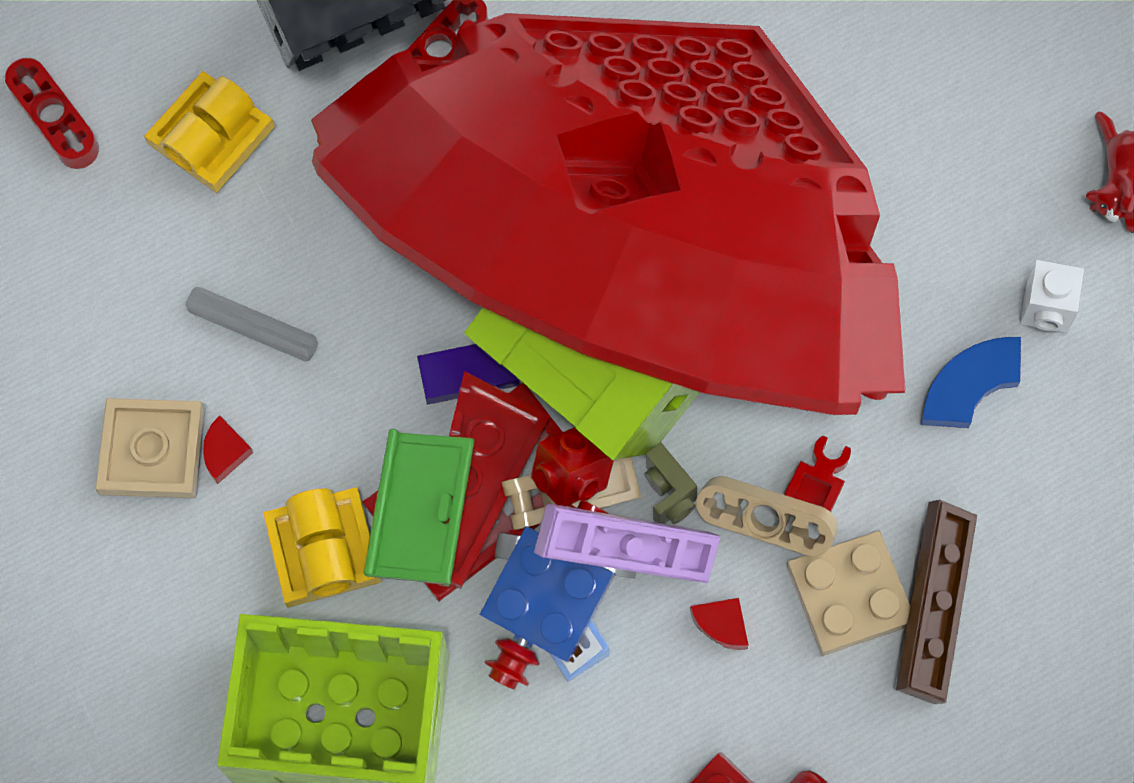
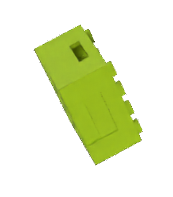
M486 308L480 310L464 331L467 337L499 364H502L612 460L645 455L665 438L700 393L581 354Z
M240 614L219 748L218 768L232 783H435L450 657L443 632ZM315 705H320L325 709V717L318 723L310 722L307 719L308 710ZM362 710H370L375 714L374 723L369 727H361L356 722V717Z

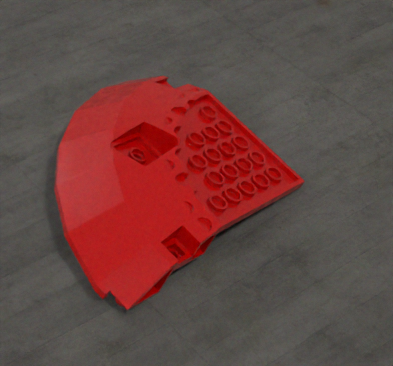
M505 13L459 30L451 61L414 59L409 49L392 55L311 119L319 144L314 149L312 164L317 175L382 243L471 302L574 351L704 394L830 415H857L861 405V394L869 399L882 400L886 398L888 393H905L898 277L894 263H882L870 246L880 218V212L868 169L760 26Z

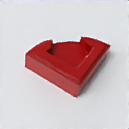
M220 415L210 425L203 444L205 465L213 480L219 484L253 453L251 447Z
M739 598L690 606V613L696 627L708 638L728 649H748L749 644Z

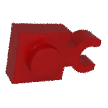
M821 436L816 441L813 450L814 467L800 461L784 495L823 507L832 512L845 483L844 480L833 475L845 469L849 462L851 448L845 446L839 458L829 459L823 452L828 438Z

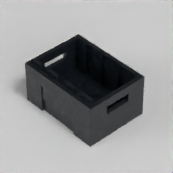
M256 0L286 68L296 64L299 72L323 62L324 59L321 54L330 51L336 46L340 54L365 44L363 36L374 32L376 29H378L380 36H383L406 26L403 19L417 12L421 19L446 8L444 4L446 0Z

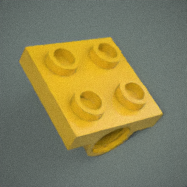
M202 71L144 135V138L149 146L217 193L275 128L273 119L256 108L249 95L232 80L224 76H220L216 80L205 71Z
M358 487L336 493L327 488L303 491L290 497L286 501V506L263 512L282 595L287 608L382 583L381 578L367 577L363 574L370 532Z

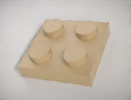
M106 398L96 481V491L98 494L108 496L195 498L204 417L202 402Z
M880 530L832 546L821 555H805L788 561L787 569L821 657L907 628L910 604Z

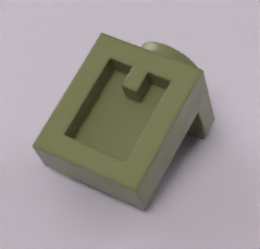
M660 442L646 453V468L648 471L644 475L660 496L666 493L669 496L653 508V520L663 524L670 520L672 524H677L695 509L696 505L693 502L697 499V485L662 442Z

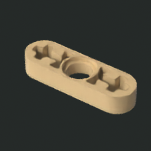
M717 476L710 479L696 499L697 511L707 523L808 556H818L825 553L830 548L838 532V524L834 515L823 507L725 476ZM716 493L725 495L724 502L727 504L725 509L716 507L717 500L713 498ZM743 500H747L749 503L741 517L738 515L742 509L740 504ZM760 505L772 507L778 513L779 524L775 526L761 524L755 517L754 509ZM791 515H794L796 518L792 523L793 528L791 532L785 531L784 529L789 523ZM810 522L818 525V533L820 535L817 539L809 537V529L807 527Z

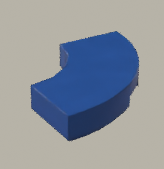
M1002 337L983 341L965 349L951 359L931 385L924 403L921 425L969 428L974 410L984 397L999 389L1018 387L1021 377V337Z

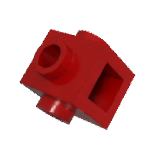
M573 427L562 433L549 435L538 442L531 479L537 488L545 493L556 505L566 507L578 501H586L596 493L607 489L614 460L581 434L576 427Z

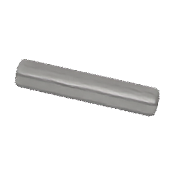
M195 287L187 298L186 307L190 313L302 361H309L316 351L318 342L314 335L206 289Z

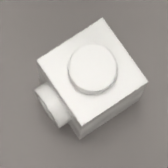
M1036 260L1026 283L1020 325L1036 327L1046 331L1067 333L1078 313L1084 268Z

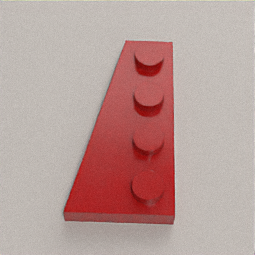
M465 371L449 437L474 439L451 578V585L459 589L462 588L509 497L504 494L502 482L519 478L551 416Z

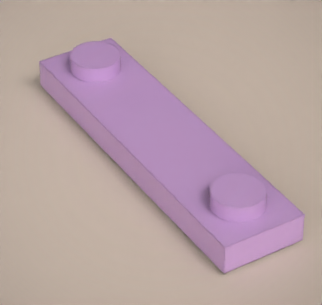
M547 503L534 553L545 558L708 583L721 536L709 531Z

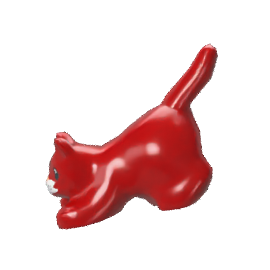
M1099 111L1095 114V119L1107 146L1109 176L1104 187L1087 192L1086 198L1094 202L1089 209L1098 211L1099 214L1104 215L1111 222L1125 218L1127 230L1134 233V131L1125 130L1117 134L1113 120L1105 113Z

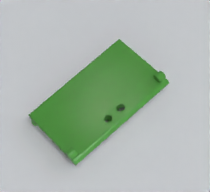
M394 428L388 431L363 573L365 576L435 583L441 586H449L451 584L474 439L400 433Z

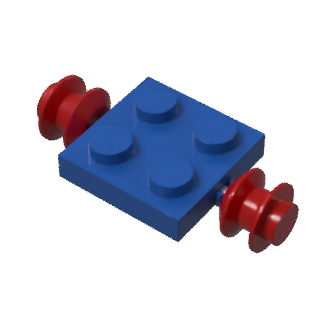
M580 501L578 507L568 506L608 514L587 501ZM527 526L479 614L515 634L513 637L515 640L510 638L496 640L495 644L501 653L497 660L484 661L486 665L492 668L488 676L515 690L518 683L526 686L529 685V682L523 675L527 666H539L540 664L535 652L530 649L533 644L565 662H570L616 574L601 566L541 557L534 553L539 532Z

